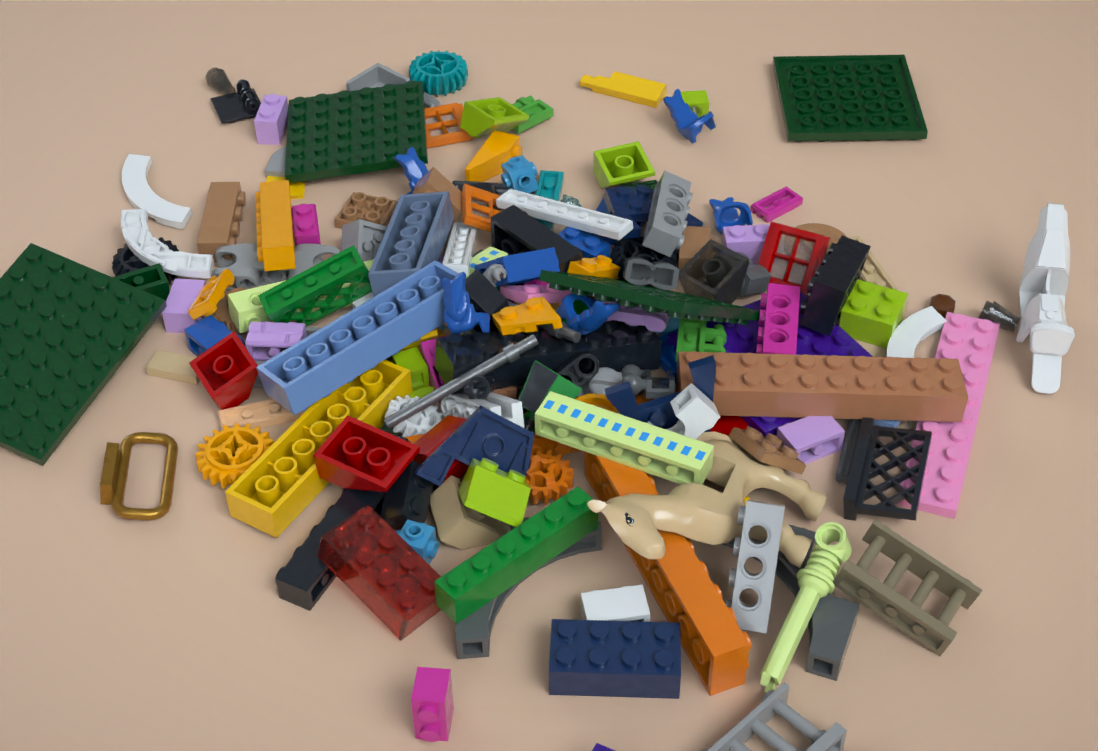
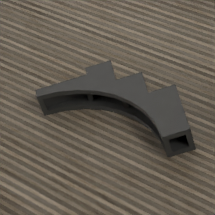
M524 517V518H523V522H525V521L528 520L529 518H528V517ZM601 521L598 522L597 529L458 624L455 623L457 659L489 657L490 636L496 616L505 600L529 576L557 560L580 553L602 550ZM510 525V531L516 528Z
M788 524L795 535H802L812 540L800 568L791 564L781 551L778 552L775 574L781 578L796 598L800 590L797 573L807 565V561L816 544V532ZM735 538L722 545L733 549ZM751 538L755 542H763L762 540ZM752 557V558H754L755 560H757V561H759V562L762 563V561H761L759 558H757V557ZM832 592L819 599L807 625L810 649L806 672L837 681L856 625L860 604L844 598L834 597Z

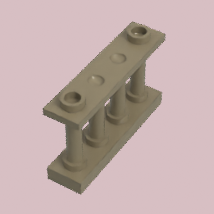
M874 520L862 538L863 541L869 544L868 548L856 565L847 560L833 583L835 587L938 656H941L957 634L948 625L960 605L968 610L980 595L982 589L916 547L889 527ZM879 552L896 562L883 583L867 573ZM906 570L922 579L921 584L910 601L894 591ZM933 587L949 597L948 602L937 619L921 609Z

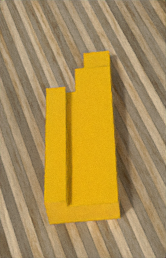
M616 71L613 72L610 78L599 75L593 77L584 74L580 80V86L591 88L592 92L654 108L658 107L662 98L664 99L667 94L666 84Z

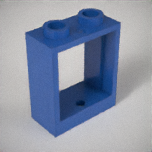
M555 247L503 256L474 266L475 270L483 274L490 265L501 264L506 270L507 275L505 279L501 277V281L495 283L496 288L537 280L540 278L541 270L560 272L559 259L556 256Z

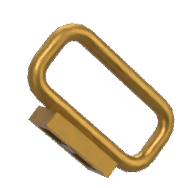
M135 432L123 439L120 450L119 443L107 442L100 481L101 504L112 505V509L118 516L130 520H157L166 515L172 503L178 445L174 438L163 433ZM138 443L161 444L167 448L160 503L157 507L151 509L130 508L123 504L131 449L133 445Z

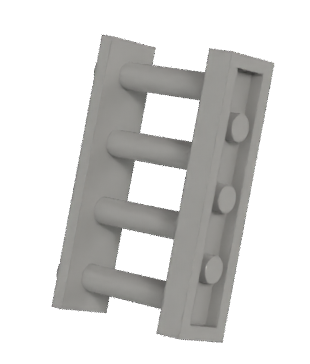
M784 682L775 691L773 689L769 690L761 703L710 749L705 748L702 751H751L744 743L755 733L777 751H799L766 725L776 714L813 741L806 751H842L847 730L837 722L827 731L824 729L820 731L787 705L789 685Z

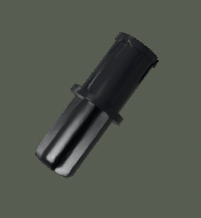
M489 375L476 376L471 379L468 386L464 387V393H468L471 400L483 399L494 391L496 386L492 385L496 384V382Z

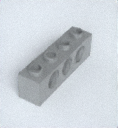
M664 170L654 189L643 246L668 257H671L675 248L680 249L685 238L682 235L687 226L685 219L690 210L688 204L693 194L690 192V181Z
M747 500L746 506L739 507L737 524L743 525L741 538L735 537L733 556L739 557L737 569L731 568L728 587H733L734 591L732 600L726 599V606L733 609L737 624L742 630L767 634L785 505ZM756 525L763 526L768 534L767 539L760 543L753 541L749 535L750 529ZM748 558H759L763 563V569L756 574L748 572L745 568V561ZM747 588L753 589L758 594V601L752 605L745 604L741 600L740 593Z

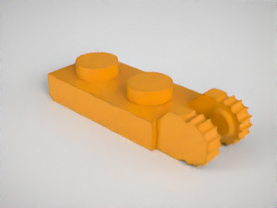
M225 269L218 277L212 276L202 287L188 310V314L193 320L202 315L208 317L217 310L218 307L216 305L225 296L224 291L235 282V277L231 270Z

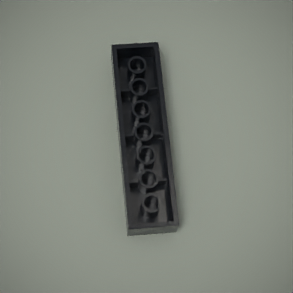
M617 320L605 321L597 330L581 335L577 343L566 338L554 337L548 333V330L538 326V330L535 332H519L511 335H502L500 331L489 333L477 331L473 334H450L446 337L436 338L435 368L444 383L447 384L503 352L502 348L511 343L515 345L534 334L539 343L538 345L522 353L518 360L512 363L508 361L485 374L494 378L496 384L492 386H496L495 389L524 386L535 360L553 371L573 354L583 350L593 354L598 359L600 367H608L616 372H621L622 368L628 364H634L640 370H658L662 348L660 337L655 332L649 331L645 325L630 326L625 322ZM581 359L578 364L579 370H589L592 364L591 359ZM561 375L565 379L569 380V376ZM464 387L452 393V395L464 393Z

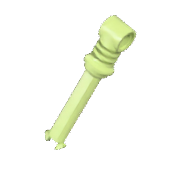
M824 523L817 529L815 534L816 544L813 552L810 554L807 565L797 573L800 590L760 672V685L766 687L765 693L771 689L775 690V685H780L819 599L834 591L835 585L833 581L840 568V564L847 561L851 556V544L844 527L839 523ZM832 542H838L835 545H829Z

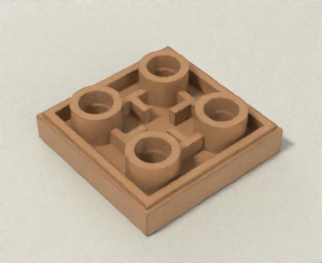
M353 192L334 220L335 228L342 229V225L358 219L387 226L398 201L386 197L370 196L362 192Z
M747 426L745 430L735 427L729 435L731 439L762 463L801 475L806 468L805 463L798 458L799 453L788 446H782L783 440L773 434L767 433L765 437L758 430Z

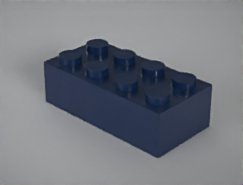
M552 619L549 695L679 699L681 683L680 623Z

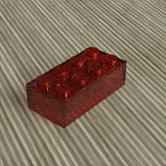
M366 505L321 537L317 557L400 641L441 611L436 604L434 582L441 576L369 505Z

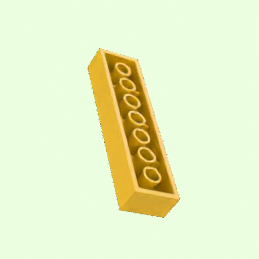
M383 360L376 367L354 378L352 382L341 386L329 396L312 404L225 491L230 516L278 538L330 483L319 478L313 458L315 452L347 415L381 429L385 423V414L390 401L395 400L396 396L404 399L405 395L409 396L413 392L411 371Z

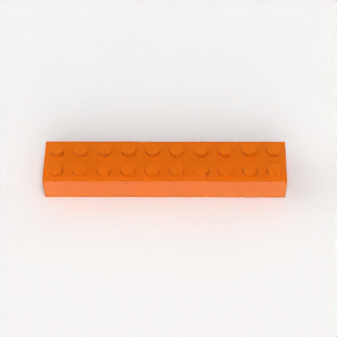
M585 452L584 475L598 500L607 502L611 498L631 493L659 495L654 479L651 475L647 476L646 472ZM657 529L665 541L666 547L665 556L661 559L645 558L624 544L667 621L680 623V644L709 695L712 696L745 684L746 672L749 669V650L752 648L751 640L747 632L741 631L738 626L733 609L727 607L724 603L719 586L716 583L713 584L710 580L707 567L695 555L691 540L675 532Z

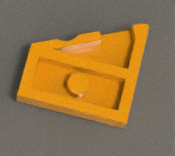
M543 296L530 298L525 303L514 307H505L500 312L492 314L494 324L502 335L535 332L538 330L537 325L552 323L554 329L563 327L560 316Z

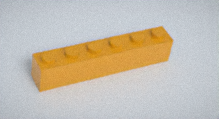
M289 180L260 182V191L255 192L258 262H264L265 271L296 269Z

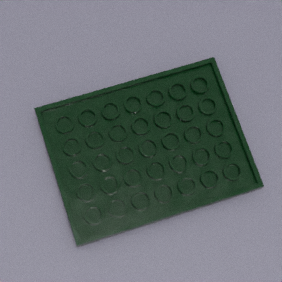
M30 243L0 278V447L43 466L167 307L166 300Z

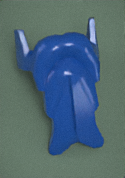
M679 89L674 91L672 97L667 96L663 99L665 105L670 110L671 117L676 123L675 126L678 132L684 138L689 139L692 144L696 142V136L701 132L703 124L710 130L716 127L712 111L698 118L695 112L691 111L689 105L684 102Z
M413 147L407 150L406 155L398 154L395 156V160L402 165L405 170L404 174L410 181L409 186L412 191L407 194L413 193L418 180L428 172L427 167L419 159Z
M728 197L723 201L710 199V206L714 210L713 220L715 229L723 235V227L752 225L753 220L748 204L733 202V197ZM735 208H738V209L740 210V215H739V216H738L737 209H735Z
M461 272L452 280L442 278L441 285L444 289L443 301L445 306L444 321L451 334L459 335L461 332H466L477 325H480L483 333H489L490 314L475 312L473 304H470L469 293L465 289L466 273Z
M569 294L562 299L556 313L560 316L561 320L566 319L568 328L580 332L581 335H586L600 328L608 320V317L619 309V304L605 305L601 301H595L588 296ZM574 300L584 302L588 310L577 315L573 308Z

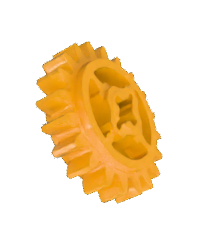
M235 423L233 428L223 425L222 431L212 430L214 436H204L205 444L197 445L199 452L195 453L198 472L202 473L203 480L210 479L212 486L220 482L222 489H224L228 484H233L274 443V440L270 439L268 431L262 433L260 426L252 430L250 423H247L244 427H240L238 423Z

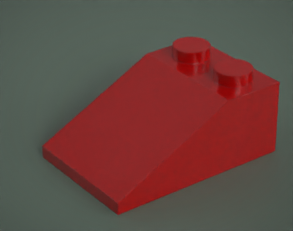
M347 415L315 452L313 458L319 478L345 489L387 492L419 453L420 446Z

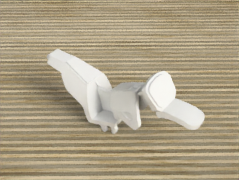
M1047 203V206L1040 210L1038 229L1027 248L1019 283L1021 323L1016 338L1017 342L1022 343L1030 333V350L1032 351L1031 387L1036 393L1047 395L1055 393L1060 387L1062 356L1067 354L1075 337L1074 329L1067 325L1064 310L1065 295L1069 284L1071 251L1068 236V213L1063 204Z

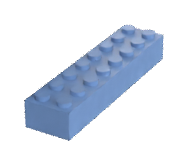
M435 260L257 366L256 369L266 394L293 415H296L299 412L305 411L320 399L329 396L341 386L352 382L357 376L376 367L378 363L397 354L412 342L418 341L425 334L441 327L445 323L444 289L441 285V279L448 278L452 280L459 273Z

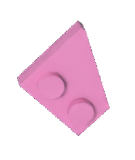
M547 283V286H500V293L506 299L519 303H525L530 298L542 296L548 303H559L567 295L572 294V291L551 289L549 288V283Z

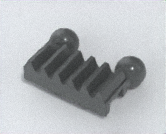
M628 364L621 370V383L630 381L634 395L639 394L641 390H645L646 399H657L675 393V378L671 369H667V378L651 377L650 369L640 370L634 364Z

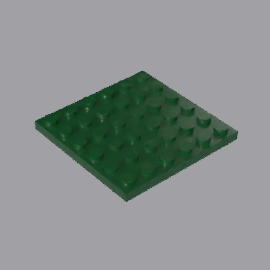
M905 55L773 57V69L788 141L823 142L826 140L891 141L895 139H927L928 130Z
M408 81L397 85L386 84L383 87L376 88L365 87L355 91L343 90L333 94L322 93L312 97H296L289 100L284 175L285 180H289V183L400 168L402 165L395 160V156L398 154L406 155L407 150L411 147L415 149L419 159L424 164H428L422 81Z
M541 270L539 278L540 281L548 282L551 289L572 291V294L589 295L595 297V299L607 302H619V305L634 308L640 307L644 311L661 312L669 317L679 319H699L747 325L748 320L758 321L760 310L672 290H663L650 285H635L622 279Z

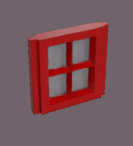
M771 222L758 264L766 268L770 273L769 283L798 286L800 291L805 296H808L809 292L806 291L808 284L823 261L830 237Z

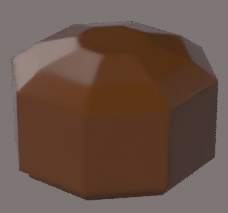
M937 294L931 297L930 306L945 319L947 312L954 313L956 301L949 295Z

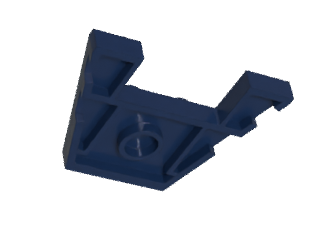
M619 186L605 190L604 200L609 213L613 214V216L633 221V229L621 239L640 237L642 228L636 222L648 221L654 190L648 186ZM688 213L685 219L687 226H703L702 221Z
M712 355L689 362L688 365L695 386L713 402L716 362ZM630 381L605 388L607 399L621 415L645 423L650 421L654 426L663 429L673 427L679 420L670 402L682 391L637 404Z
M480 406L416 469L415 474L441 486L454 459L470 466L473 458L479 461L482 458H486L499 465L498 469L508 473L511 469L526 476V471L529 469L534 433Z

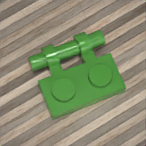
M532 96L517 99L512 105L528 114L529 119L512 130L519 134L554 116L553 108L540 99L534 101Z
M679 319L675 361L678 362L679 351L726 353V349L723 347L727 341L724 326L717 324L714 328H706V321Z

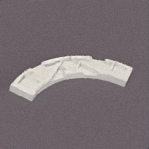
M129 154L122 168V184L129 203L135 209H147L148 216L155 219L159 224L184 229L192 216L191 208L170 203L155 194L147 183L148 171L152 165L151 156Z
M147 209L121 211V228L125 242L141 261L149 266L160 263L164 272L173 275L211 278L214 264L213 255L193 254L183 251L174 252L151 235L147 224Z
M932 306L912 314L895 329L888 342L885 357L914 358L919 342L931 334L942 330L947 320Z

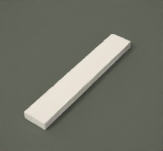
M509 189L496 199L498 208L506 209L514 204L531 217L620 240L633 229V221L514 189Z
M463 222L453 223L443 265L457 273L465 272L466 276L469 275L478 228L463 224Z

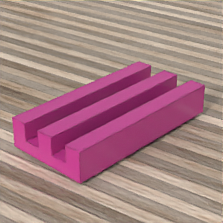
M786 186L753 203L750 211L753 214L757 212V217L760 219L764 217V221L769 223L802 205L803 197Z

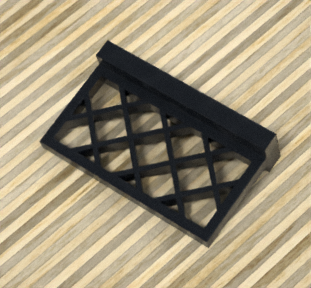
M863 417L843 497L844 519L856 521L857 514L916 521L932 432L874 426V418ZM879 436L890 437L894 441L884 445L878 439ZM912 440L924 441L923 444L916 448L908 444ZM901 446L906 453L896 457L891 451ZM885 455L890 460L879 465L874 459ZM914 458L919 464L909 469L904 462ZM897 466L902 473L895 477L890 476L886 472ZM880 475L885 482L875 486L869 481ZM909 478L915 485L905 490L899 483ZM893 487L898 494L887 498L882 492ZM876 496L881 501L877 505L864 504L865 500ZM905 499L911 505V509L897 508L894 504Z

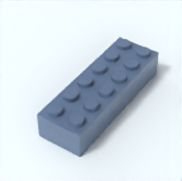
M449 191L400 196L368 273L374 297L433 261L439 262L454 220Z

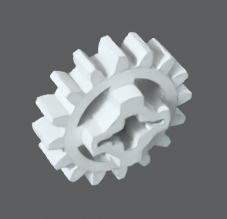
M405 395L403 399L396 396L395 400L390 401L385 418L417 401L419 397L410 398L408 395ZM431 405L394 426L393 432L402 433V437L425 434L443 420L444 415L437 412V406Z

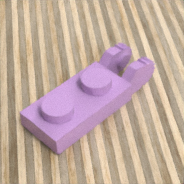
M598 299L595 300V301H601V302H602L603 304H605V305L618 304V303H619V302H614V301L607 302V301H602V300H598ZM619 305V309L609 316L607 321H622L630 326L645 325L649 331L661 332L666 328L670 317L661 312L644 311L640 307L634 308Z

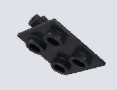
M241 79L236 85L237 92L210 98L222 124L256 117L261 102L254 88H250L247 80Z

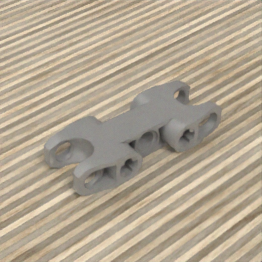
M240 243L222 246L215 253L217 265L221 268L214 269L211 277L214 275L218 277L223 270L229 269L234 274L235 282L232 286L226 288V291L232 290V287L241 288L244 286L245 289L259 287V285H268L288 280L324 261L321 258L322 255H335L340 250L333 246L320 244H299L295 246L296 269L265 271L264 262H258L257 244ZM231 254L235 257V260H226L222 255Z

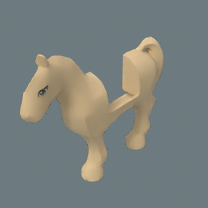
M712 431L702 433L696 440L714 446L713 466L706 479L725 487L723 493L705 485L685 483L674 488L668 495L631 493L611 498L607 502L593 499L587 503L593 512H602L605 515L609 524L624 544L645 558L661 559L665 556L666 547L665 541L657 529L675 532L692 540L711 545L728 543L735 537H741L743 525L737 524L739 507L745 506L744 498L754 489L763 487L784 494L802 508L806 518L813 521L817 520L827 495L811 490L810 484L806 480L788 476L785 469L760 462L729 436ZM783 522L779 551L786 556L791 564L800 568L812 540L802 535H795L792 528ZM753 526L749 531L750 538L762 541L767 539L768 534L763 526Z

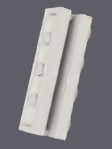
M491 392L483 399L471 400L468 393L450 394L441 401V411L445 417L450 415L467 419L480 406H483L524 428L522 401Z

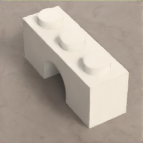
M691 383L670 402L679 420L673 427L666 430L697 439L702 433L711 429L716 424L720 415L715 404Z

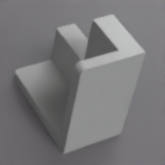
M376 63L347 81L346 87L347 91H355L365 87L376 88L383 87L386 84H404L410 81V79Z
M361 219L342 225L341 251L354 245L363 262L375 259L387 226Z

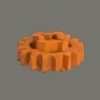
M540 449L536 451V455L531 454L525 480L531 487L529 498H532L533 504L536 505L539 500H543V503L548 505L549 499L556 501L560 498V494L564 496L568 493V489L573 488L574 469L570 468V460L563 461V454L560 453L552 456V450L542 454Z

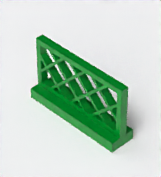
M352 245L263 292L258 297L271 321L288 323L290 320H297L296 323H305V327L371 293L372 288L368 276L369 270L355 246ZM344 283H351L349 287L342 288ZM360 283H368L362 287H358ZM328 295L325 300H318L320 296ZM337 295H344L343 297L334 300ZM297 308H304L302 312H295ZM313 308H320L315 312H311Z

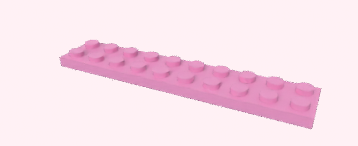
M947 312L945 318L947 322L944 323L935 358L959 360L968 400L962 422H917L916 430L932 432L918 510L955 519L1000 323ZM913 440L911 446L916 448L923 444L924 441ZM911 458L907 461L906 466L910 469L919 463L914 458ZM909 478L901 482V486L905 490L915 485ZM905 499L896 503V505L911 508V505Z

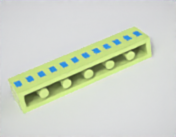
M552 391L549 392L535 412L536 435L678 484L697 483L702 485L713 466L714 446Z

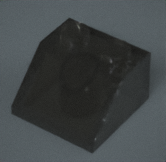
M710 239L679 271L678 279L685 294L732 304L740 295L749 259Z

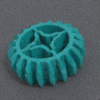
M438 50L437 52L422 53V56H416L415 60L411 61L408 70L410 81H422L424 92L430 96L437 95V97L443 94L447 96L448 93L455 94L456 90L459 91L466 85L468 77L466 60H463L462 56L456 55L455 52L449 53L448 50L445 52Z

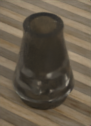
M212 68L207 72L205 78L209 87L223 95L235 93L236 89L223 69Z
M986 301L979 316V319H986L994 324H1000L999 328L1014 332L1020 320L1019 317L995 301L993 303Z

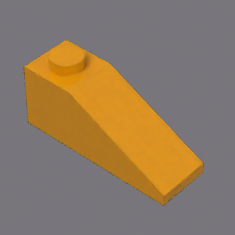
M494 130L465 168V181L485 182L503 173L501 164L508 162L512 157L522 155L520 136Z

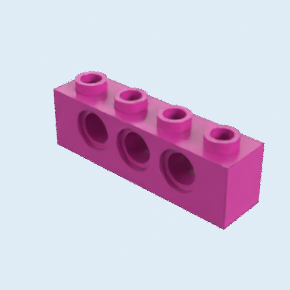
M768 283L767 293L761 294L757 343L762 344H757L756 354L796 355L800 287Z

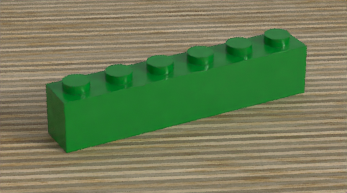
M577 486L435 580L437 606L451 620L458 624L597 529L598 513L593 512L587 505L588 501L593 500V498Z

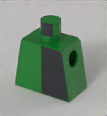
M535 360L519 398V401H522V407L527 410L523 416L524 428L531 432L535 431V412L550 391L575 399L582 388Z

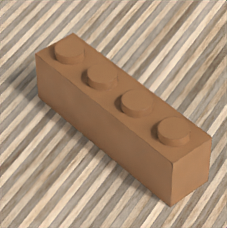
M240 182L210 183L197 247L199 254L213 255L214 263H217L216 250L222 246L237 244L236 236L240 235L239 221L243 220L242 206L246 205V193L241 191ZM223 254L222 257L226 260H231L232 255Z

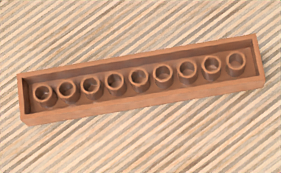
M679 351L676 372L677 392L683 391L691 383L695 386L688 365L689 362L714 356L716 373L713 403L720 416L794 418L832 416L834 419H862L864 417L874 418V420L962 422L968 400L958 359Z

